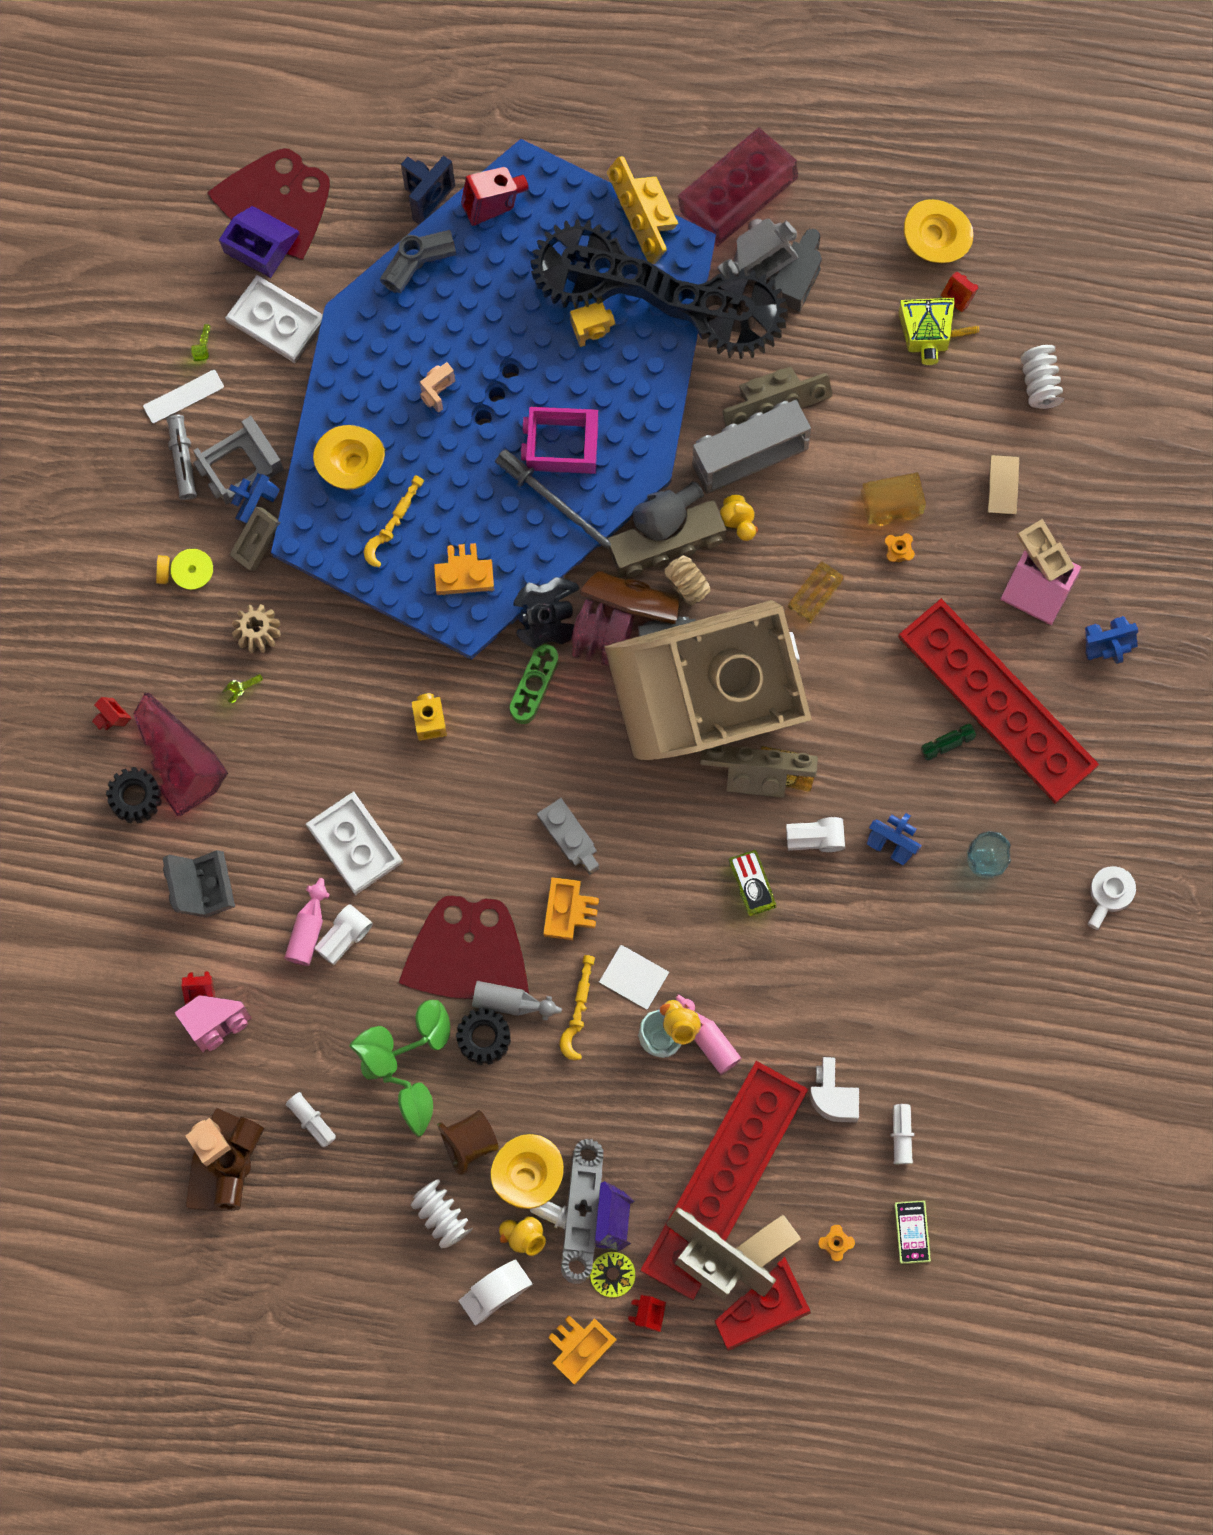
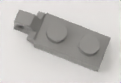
M562 798L537 813L538 818L570 863L572 862L575 866L581 863L589 875L599 869V864L593 857V854L597 852L594 843Z

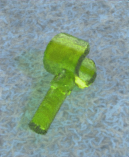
M204 324L200 344L191 345L194 362L204 361L209 358L207 346L211 328L209 324Z
M259 674L245 682L231 681L223 689L222 693L227 690L233 691L234 695L228 702L234 703L244 690L259 683L263 678Z

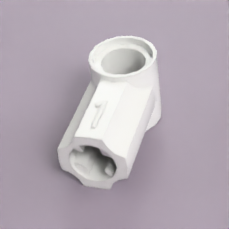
M829 817L814 823L786 825L788 851L819 849L822 852H837L845 849L842 818Z
M351 904L347 905L337 915L333 922L334 926L314 947L332 965L338 962L354 942L357 943L363 939L373 925V922Z

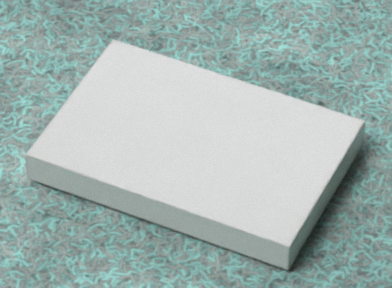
M256 275L225 318L229 324L293 363H296L320 330L323 314Z
M354 791L306 823L307 828L354 895H357L403 863L399 854Z

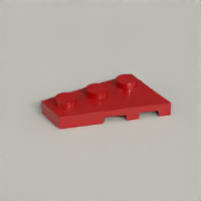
M785 1257L769 1272L776 1279V1282L765 1297L751 1289L715 1320V1325L727 1351L811 1314L809 1306Z

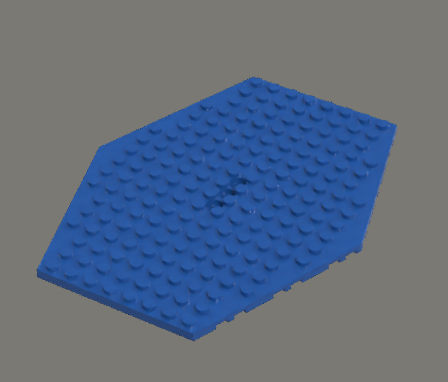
M523 139L518 140L482 171L506 167L512 178L522 174L526 177L529 189L516 195L513 209L472 226L461 205L463 187L408 234L422 237L450 230L456 255L424 263L421 268L415 271L402 293H394L380 282V278L399 250L400 242H398L326 304L278 521L281 523L276 527L271 550L272 557L471 660L494 641L497 635L509 624L512 625L518 619V615L523 607L514 606L513 603L519 591L529 582L542 585L549 583L554 578H564L576 565L581 564L585 557L596 547L601 546L582 527L570 520L530 485L525 483L521 487L518 486L519 482L495 463V459L505 449L521 461L522 443L527 444L528 434H523V418L529 417V407L598 410L596 474L534 471L531 476L576 512L586 523L594 527L604 537L609 538L630 520L635 506L649 501L647 498L648 494L660 492L671 483L698 339V331L690 321L670 317L642 298L616 294L603 301L605 309L611 310L615 325L611 326L610 332L606 333L602 338L596 340L587 339L585 340V346H579L570 321V311L575 310L573 302H569L566 308H563L561 299L553 304L551 295L545 298L542 289H537L536 280H533L531 271L534 269H532L530 263L531 260H534L532 251L540 250L537 244L538 240L546 242L544 232L546 231L553 235L555 233L554 225H557L562 230L564 229L565 221H568L570 227L575 225L576 219H579L580 225L584 227L586 222L590 220L592 229L600 224L602 233L609 230L611 239L617 238L626 255L646 261L647 259L610 182ZM675 215L678 225L673 230L659 231L667 251L653 265L677 280L694 284L705 283L709 277L716 234ZM582 235L578 245L587 247L589 236ZM560 242L553 245L555 250L562 256L566 247ZM413 249L409 250L406 254L415 255L419 251ZM601 268L598 272L605 273L609 268ZM629 274V275H627L625 278H626V279H633V278H635L637 275H635V274ZM567 279L564 292L572 293L575 283ZM593 299L589 300V305L596 303ZM685 299L681 303L690 304L694 300ZM582 301L579 302L578 308L585 306L584 302ZM447 362L454 370L455 382L438 394L443 405V410L438 413L433 406L429 408L421 399L420 381L426 378L427 373L435 366L441 367ZM508 373H516L518 375L509 379L504 377ZM498 395L504 398L496 402L491 401L492 397ZM480 419H489L491 421L483 425L477 424ZM537 424L535 457L584 459L586 426ZM354 425L365 428L380 439L385 449L384 461L376 476L369 483L357 489H340L329 484L318 473L314 465L313 454L317 442L327 431L338 426ZM415 475L421 477L424 483L421 488L418 487L416 490V494L411 499V505L403 518L399 519L401 524L394 526L392 531L393 539L387 543H381L376 548L375 556L381 562V566L379 568L371 566L364 558L366 543L371 538L379 535L381 529H385V526L393 517L392 513L401 497H405L408 488L412 485L413 477ZM476 543L478 561L492 559L493 591L437 595L434 564L449 563L447 546L453 545L455 549L454 556H460L459 545L465 544L466 555H471L470 544Z

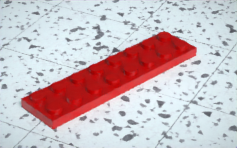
M942 598L899 634L898 638L1054 804H1057L1098 768V762Z
M755 1061L670 1217L679 1207L683 1211L692 1214L698 1222L709 1230L716 1232L726 1242L809 1089ZM665 1224L640 1272L694 1301L702 1283L675 1264L690 1242Z

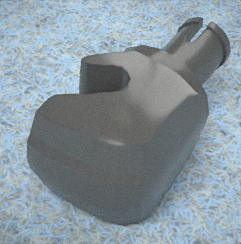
M692 481L676 494L671 490L648 494L647 498L649 501L640 503L633 509L634 525L640 532L652 540L661 541L666 539L678 529L686 518L687 512L685 508L704 496L703 490L698 483Z

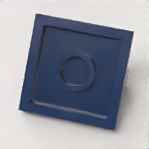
M444 155L430 172L423 162L419 160L415 162L408 156L401 163L404 187L411 193L409 201L412 219L419 225L436 210L455 187L452 161Z

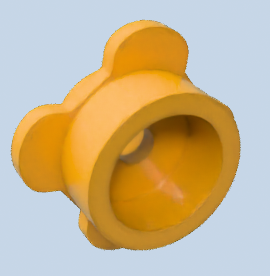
M905 533L902 536L888 535L885 538V544L888 546L886 557L890 562L910 561L914 558L915 553L911 548L912 536ZM897 546H902V549L898 550Z
M833 1225L827 1236L819 1239L818 1244L821 1249H825L831 1255L833 1261H841L843 1254L848 1249L854 1247L855 1240L853 1237H848L842 1231L840 1225ZM835 1240L839 1241L840 1244L838 1246L834 1245Z

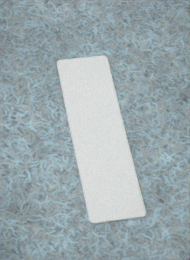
M211 370L185 385L144 404L143 407L151 422L155 423L224 388V385L217 372Z

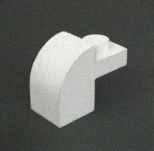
M823 1057L822 1066H816V1084H821V1087L810 1088V1100L813 1107L822 1117L830 1121L857 1122L859 1119V1088L835 1087V1058Z
M515 1259L478 1281L458 1301L476 1326L501 1306L515 1300L533 1284Z

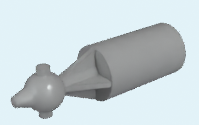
M481 981L476 982L472 1007L485 1008V1010L492 1009L495 1012L516 1016L539 1011L543 1016V1020H548V1017L553 1014L562 1012V1008L555 1005L551 996H546L545 1000L539 1002L522 989Z

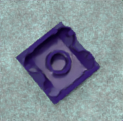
M605 1181L600 1183L595 1244L596 1248L620 1251L631 1244L627 1240L630 1204L635 1201L624 1191Z

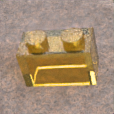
M918 472L862 484L861 496L868 524L886 525L891 523L893 519L904 517L905 520L918 518L924 513L926 501Z

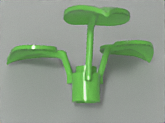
M439 1000L424 1001L417 1009L416 1026L419 1033L423 1036L419 1041L392 1051L394 1042L390 1032L383 1026H375L363 1031L349 1045L362 1060L361 1071L366 1079L383 1078L384 1083L391 1082L405 1087L398 1095L399 1108L407 1125L417 1137L424 1134L433 1114L432 1096L424 1084L418 1082L411 1086L409 1081L392 1077V1074L397 1070L395 1056L419 1047L428 1042L433 1050L443 1048L448 1042L451 1028L450 1020L445 1007Z

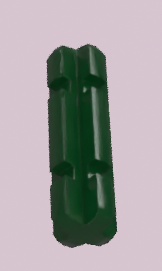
M966 724L960 727L959 731L955 729L936 738L934 742L930 741L923 744L921 752L926 760H931L937 757L938 753L942 755L961 746L963 742L967 743L976 738L975 730L971 724Z

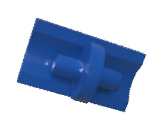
M257 473L248 492L246 490L251 481L245 478L242 479L239 487L230 485L229 490L235 493L231 504L239 507L243 497L245 498L235 519L247 523L257 507L256 504L260 496L274 502L280 489L268 481V476Z
M1122 616L1110 622L1111 630L1102 632L1100 625L1097 624L1087 626L1085 628V654L1087 659L1092 660L1099 657L1107 659L1112 657L1116 664L1123 663V654L1131 652V648L1138 647V627L1136 623L1129 624L1126 618Z
M907 813L904 814L902 819L891 814L887 822L896 826V830L877 819L873 820L869 827L872 831L867 845L877 851H881L888 839L898 845L890 858L901 865H905L913 854L919 852L922 846L902 834L904 831L913 836L917 828L908 824L911 815Z

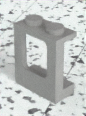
M252 416L241 421L242 429L201 453L199 448L193 450L197 459L193 462L194 466L201 476L207 475L211 481L208 487L216 499L221 497L226 505L232 502L235 493L230 491L229 488H224L210 465L227 454L241 448L255 466L256 471L245 478L251 481L246 492L249 491L257 473L271 478L284 470L280 458ZM241 481L234 486L239 487Z

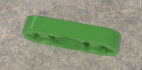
M544 644L534 650L511 701V717L519 724L530 723L535 718L559 663L558 652L551 645ZM546 653H549L552 662L547 661L545 663L543 672L548 673L545 675L539 671L541 666V658L539 656L544 657ZM530 678H539L543 682L541 689L538 691L529 690L526 687V683ZM524 693L530 698L527 705L530 713L524 712L520 716L516 707L523 706L525 696L521 694Z

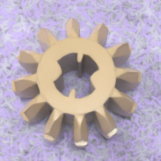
M682 555L680 558H676L669 563L670 565L665 568L666 578L685 603L694 605L710 593L709 583L690 558Z
M260 604L257 611H254L252 605H248V613L245 614L243 611H238L237 614L240 620H233L232 625L236 630L232 632L234 639H239L238 645L240 648L248 646V651L253 653L256 647H259L260 651L264 653V645L275 646L273 638L280 637L281 633L277 628L281 624L279 619L274 618L275 613L272 609L265 612L264 605ZM259 625L260 628L258 632L253 630V627Z

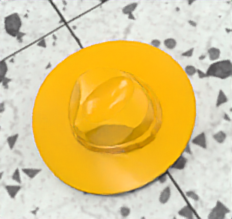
M923 200L918 202L909 210L904 222V236L909 248L917 256L930 262L949 263L956 261L969 251L973 242V229L967 216L957 207L944 201Z
M343 425L327 431L319 439L314 449L313 460L316 470L325 481L337 488L351 490L366 485L376 476L383 464L385 449L380 439L371 431L359 426Z
M527 1134L515 1137L499 1150L493 1161L490 1175L492 1187L496 1194L510 1205L524 1209L540 1207L550 1201L559 1189L563 1177L562 1156L557 1147L542 1136Z

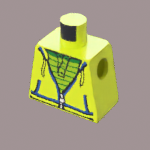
M954 298L901 300L899 317L907 349L909 352H921V361L924 365L938 363V351L948 350Z

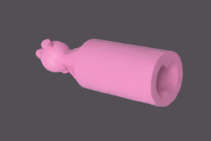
M319 878L316 884L306 888L311 900L297 914L284 959L292 963L310 966L315 950L314 947L316 946L323 923L320 901L324 898L328 899L330 895L326 891L323 878Z
M680 995L676 996V1000L680 1002L683 1008L695 1011L693 1001L685 999ZM698 1014L701 1028L694 1041L720 1075L734 1067L742 1058L714 1021Z

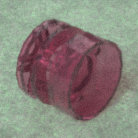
M586 599L582 610L577 615L573 629L572 657L580 659L586 647V661L591 662L598 650L602 651L601 665L609 666L604 646L630 639L635 614L614 608L610 618L605 617L606 607L603 603L599 604L596 614H593L594 601Z

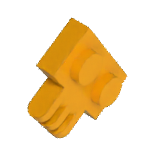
M476 543L470 544L471 555H466L465 544L459 545L460 556H454L455 549L453 545L447 546L449 563L434 564L437 595L494 590L492 559L478 561Z
M551 877L544 937L573 940L575 926L595 928L596 921L585 919V916L597 917L598 910L586 908V905L597 906L599 898L579 895L581 881Z
M568 1315L565 1321L573 1329L568 1332L560 1324L556 1329L564 1336L563 1340L560 1341L553 1333L548 1338L562 1351L552 1364L576 1385L617 1339L595 1318L583 1329Z

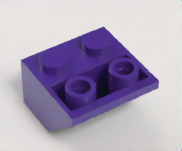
M251 206L233 217L220 237L219 242L225 254L271 278L300 232Z

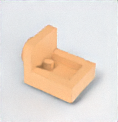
M447 362L441 367L435 366L427 373L426 378L420 381L421 399L429 408L433 406L438 413L443 410L442 400L438 394L455 382L454 370Z
M210 1118L195 1124L191 1132L185 1135L206 1167L231 1150L221 1134L220 1127Z

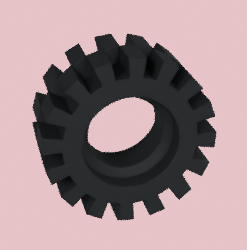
M131 767V771H127L125 768L121 770V775L116 773L113 776L115 780L108 783L109 790H106L108 804L114 814L122 821L123 819L127 823L136 821L137 824L142 823L141 819L144 818L148 821L151 819V813H157V805L161 806L160 796L162 794L159 785L146 770L141 768L138 771L136 767ZM137 785L145 791L143 801L134 806L126 804L123 800L125 790L130 786Z
M479 1008L480 1011L475 1012L472 1010L468 1016L465 1015L462 1018L461 1024L459 1023L457 1027L456 1038L461 1053L469 1061H475L479 1065H483V1063H488L489 1065L493 1064V1061L496 1059L499 1061L502 1055L507 1053L508 1045L511 1042V1034L507 1021L503 1019L500 1013L497 1014L492 1009L487 1011L485 1008ZM480 1026L492 1028L495 1032L494 1042L488 1047L475 1045L472 1041V1034L476 1028Z

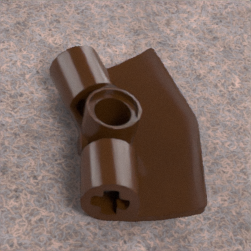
M598 571L580 590V595L621 610L624 613L676 624L679 595L652 589L645 582L634 579L624 580L603 571Z
M216 1108L211 1120L220 1127L221 1134L231 1150L207 1167L194 1151L186 1207L195 1210L235 1211L241 1208L244 1178L250 1173V1157L263 1133L264 1127L247 1118H238Z

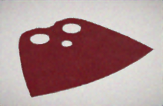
M283 148L268 153L233 173L208 191L207 194L231 220L236 215L254 206L298 230L300 234L287 254L303 260L320 223L328 199L330 179L319 168L307 167L303 164L301 156L294 151ZM287 158L292 162L293 168L289 173L281 174L276 170L275 165L279 159ZM307 177H315L319 180L320 186L315 192H307L303 189L302 182ZM282 186H288L290 188L288 194H282L280 192Z
M445 896L440 899L431 910L419 932L399 980L400 984L419 991L460 999H473L477 981L522 989L529 994L524 959L512 917L505 904L496 899L484 898L479 902L473 903V905L472 902L466 901L462 896ZM450 906H457L462 911V919L456 924H450L444 919V911ZM486 909H493L499 915L498 923L493 927H486L480 921L481 913ZM468 932L474 935V940L469 943L464 940V935Z

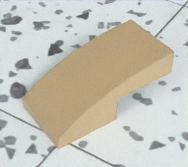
M990 455L987 512L1017 513L1019 457Z
M1043 519L1016 534L1032 561L1049 582L1075 567L1062 544L1055 541Z
M782 1215L736 1249L742 1251L745 1257L759 1267H765L780 1254L798 1243L801 1238L786 1217Z

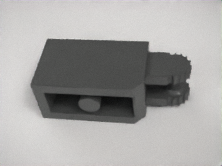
M813 228L806 230L800 243L794 241L792 244L799 258L779 270L778 273L771 275L769 282L775 281V290L782 289V298H786L787 307L799 312L821 271L822 257L818 251L821 236Z

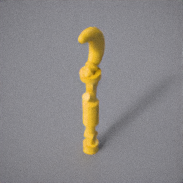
M417 475L413 477L412 485L408 488L405 497H401L392 513L393 517L385 526V529H381L379 535L371 538L366 543L364 558L371 566L378 568L381 566V562L375 556L376 548L381 543L384 544V542L387 543L393 539L392 531L394 526L401 524L399 519L403 518L411 505V499L416 494V490L418 487L421 488L424 483L421 477Z
M590 955L583 956L582 963L584 968L582 969V978L578 982L575 997L577 1003L573 1014L574 1019L569 1021L570 1027L563 1032L560 1038L562 1054L574 1061L582 1059L581 1054L573 1050L571 1041L573 1036L584 1027V1022L581 1021V1013L587 1010L584 1003L587 1002L590 986L588 980L591 974V966L594 965L595 957Z

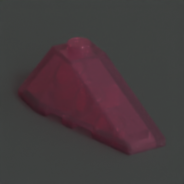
M145 693L133 715L144 744L149 745L154 757V760L151 761L154 771L159 770L163 784L160 786L162 794L175 814L182 816L216 794L228 772L216 754L155 697L150 693Z

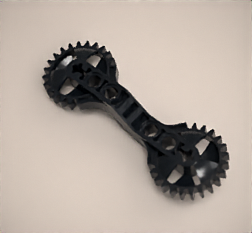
M576 219L575 225L570 227L568 221H565L564 229L562 230L557 225H554L555 233L553 235L545 231L546 242L538 240L537 244L540 250L532 251L534 260H531L530 263L534 270L531 272L533 280H536L537 289H542L545 298L551 295L553 304L561 299L563 308H566L569 302H573L574 308L577 309L579 302L582 301L586 307H589L590 299L600 304L616 294L642 298L670 317L690 321L697 329L702 340L708 339L709 348L717 344L718 354L727 349L728 358H731L734 352H738L740 359H743L744 352H749L753 358L755 356V349H759L764 354V345L768 344L774 347L773 337L781 338L782 332L780 329L786 328L785 318H788V311L785 309L787 303L786 298H782V289L775 290L774 280L766 284L765 274L757 279L755 270H752L749 276H745L744 270L741 269L739 276L736 277L732 271H729L728 279L718 274L702 284L677 280L646 260L626 255L617 238L611 239L609 230L602 233L600 224L592 229L591 221L588 220L583 227L580 225L579 219ZM582 235L589 236L587 247L578 245ZM557 242L566 247L562 256L553 247ZM601 268H609L605 273L598 272ZM629 274H635V275H637V276H636L635 278H633V279H626V278H625V277H626L627 275H629ZM567 279L575 283L572 293L564 292ZM747 285L754 286L751 298L743 295ZM685 299L694 300L690 304L681 303ZM713 305L721 306L718 310L708 309ZM756 321L767 332L762 337L751 330L754 328ZM732 331L740 333L737 343L730 342Z

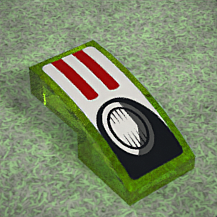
M753 850L728 858L748 916L777 908L757 851Z

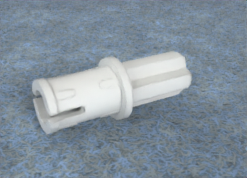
M301 1092L295 1094L287 1101L286 1106L301 1121V1127L303 1129L307 1128L322 1147L330 1145L335 1140V1134L321 1119V1113L315 1111Z
M896 1104L893 1106V1133L890 1134L891 1137H894L893 1164H913L912 1137H914V1133H911V1107L908 1104Z
M548 1201L540 1207L530 1209L531 1213L554 1223L555 1228L559 1226L565 1229L567 1206L564 1205L562 1208Z

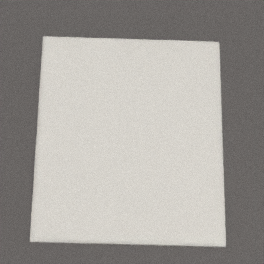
M620 945L599 983L648 1009L669 972Z

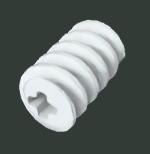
M1053 345L1034 347L1024 352L1021 356V363L1024 365L1022 370L1026 375L1024 379L1027 385L1026 392L1030 396L1028 403L1034 408L1048 409L1064 402V398L1056 397L1063 392L1062 387L1055 386L1061 382V378L1059 376H1052L1059 372V367L1050 366L1057 362L1056 356L1049 355L1055 352V346Z
M437 1179L415 1194L413 1197L415 1199L411 1206L413 1209L422 1208L418 1214L419 1218H428L425 1223L426 1228H435L432 1236L434 1239L443 1237L439 1246L447 1248L464 1238L473 1228L463 1229L468 1219H456L461 1210L460 1208L452 1211L449 1209L454 1200L452 1198L443 1201L442 1198L447 1193V1190L436 1191V1187L440 1183V1180Z

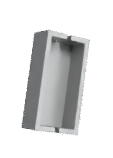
M797 400L789 403L788 401H783L775 405L773 410L764 414L762 412L755 413L744 423L739 425L735 423L730 424L722 429L719 434L712 437L711 435H706L698 439L696 444L693 445L692 466L705 492L708 494L808 450L811 427Z

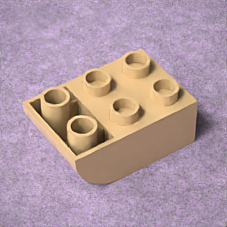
M773 600L604 646L635 759L653 760L685 755L812 720L783 606Z

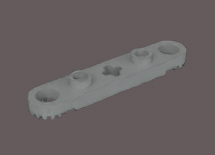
M593 1139L579 1141L575 1146L572 1156L561 1273L568 1282L574 1284L585 1282L593 1268L604 1156L601 1144L599 1145ZM590 1149L596 1154V1159L590 1162L585 1161L580 1156V1151ZM580 1204L585 1205L586 1210L590 1211L586 1213L585 1217L580 1216V1212L575 1210L579 1208ZM572 1261H579L584 1265L585 1271L582 1274H573L568 1264Z

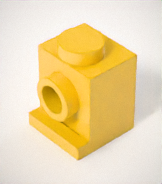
M603 302L600 304L593 303L589 307L584 306L570 311L571 325L580 347L585 346V340L587 339L596 340L602 338L606 333L610 332V327L615 325L611 310H606Z
M431 693L419 695L417 701L412 702L418 740L422 741L447 736L440 697L434 698V694ZM433 711V714L430 717H426L423 715V712Z

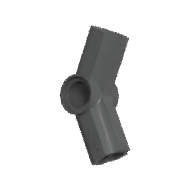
M446 230L422 237L415 235L403 237L399 243V250L382 274L380 282L390 291L402 293L415 271L421 268L424 263L456 255L451 231ZM413 249L419 251L415 255L406 254L409 250Z

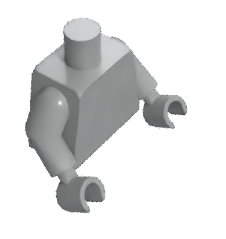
M754 219L748 225L749 230L737 239V251L734 260L728 259L724 261L717 269L725 279L729 278V271H732L737 276L741 269L744 270L745 276H749L752 270H755L757 279L763 274L766 275L767 279L799 258L789 241L797 238V231L787 220L783 223L774 224L771 219L763 221L761 219Z

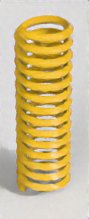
M977 326L962 328V331L961 328L960 331L959 329L958 331L954 329V331L952 330L951 337L955 338L957 336L961 337L963 335L979 333V326L978 331Z

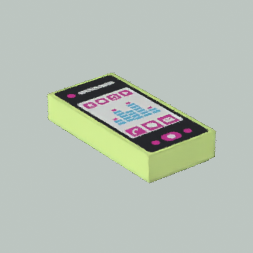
M925 1201L895 1203L900 1264L930 1262Z

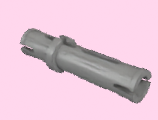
M172 415L166 418L170 436L168 447L173 454L179 499L191 500L197 497L189 453L191 442L186 435L184 416ZM177 435L180 436V443L182 448L181 453L179 452ZM182 462H184L186 480L183 477Z

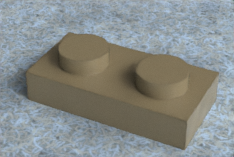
M256 507L233 547L230 556L248 570L256 571L275 537L276 527L281 522L264 508Z

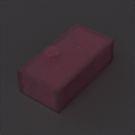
M758 127L678 195L680 213L691 223L716 234L715 245L718 247L798 179L797 160Z

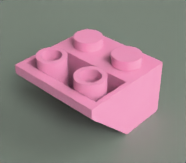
M1025 550L1000 600L1052 626L1079 575L1081 566L1073 563L1074 568L1049 582Z
M200 995L175 1012L202 1052L207 1049L212 1051L224 1042L222 1038L231 1032L233 1034L240 1032L248 1025L247 1021L251 1019L246 1008L239 1001Z

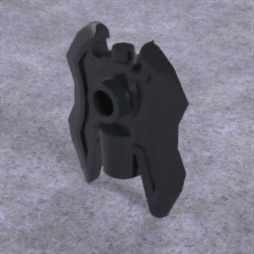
M554 578L549 583L542 585L530 582L519 591L513 603L514 606L523 607L518 615V619L525 626V629H518L516 631L519 639L524 644L537 649L542 644L548 642L562 645L578 635L583 630V625L561 623L562 620L572 617L573 608L569 601L559 600L578 591L579 585L564 578Z

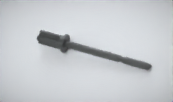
M506 449L495 459V463L519 482L518 486L521 487L525 483L530 485L570 520L582 527L600 545L610 549L611 543L606 537L586 523L576 512L531 476L535 470L533 467L529 469Z

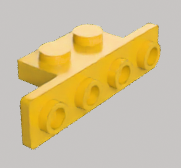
M623 156L617 157L607 170L609 181L617 194L647 261L656 264L667 251L659 231L673 230L678 225V222L657 177L634 179Z

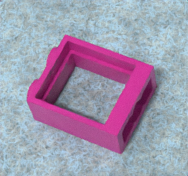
M529 407V417L523 418V434H528L527 444L522 443L521 461H526L527 467L529 469L533 467L534 471L596 474L598 410ZM537 424L586 426L584 459L535 457Z

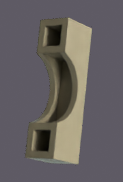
M711 500L687 509V519L684 527L677 535L670 539L662 541L650 540L640 535L635 529H631L607 538L611 543V547L608 550L619 577L626 575L627 577H634L645 568L651 566L658 568L666 565L670 559L675 557H681L682 555L689 557L700 548H714L720 545L726 539V527L715 501Z

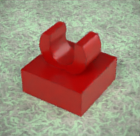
M955 272L950 277L940 296L943 298H954V307L963 312L976 294L978 285L971 283L966 279L965 275Z
M101 697L94 704L101 712L92 721L99 730L102 728L108 730L113 725L125 726L132 719L114 698Z
M208 971L204 972V976L194 977L193 972H189L187 977H182L181 987L185 1005L199 995L215 998L212 976H210Z
M644 1295L640 1296V1300H632L631 1304L638 1307L636 1317L628 1316V1320L635 1323L638 1327L661 1332L666 1302Z

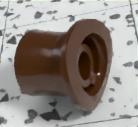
M480 1110L448 1127L442 1122L437 1124L451 1163L459 1175L467 1173L468 1164L474 1160L499 1150L494 1131Z

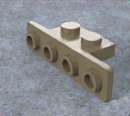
M791 366L779 369L774 373L740 384V393L745 402L726 408L722 413L726 427L734 423L737 425L744 423L755 413L762 412L764 414L773 410L775 405L783 401H788L789 403L797 400L800 407L804 408L832 397L830 379L827 373H823L800 381Z
M723 745L702 750L700 758L701 765L729 768L727 792L784 798L787 774L816 777L818 762L817 756L806 753L795 754L778 750L768 751Z
M678 1207L666 1223L668 1227L690 1242L675 1264L723 1300H725L739 1279L763 1297H765L776 1282V1279L766 1269L759 1267L749 1260L742 1251L733 1248L722 1240L716 1232L706 1228L692 1214L683 1211L681 1208Z

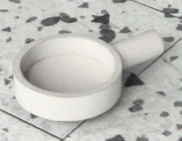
M1110 866L1103 868L1095 875L1091 883L1090 893L1097 907L1088 925L1098 930L1108 911H1121L1132 902L1136 893V884L1128 871L1120 867Z

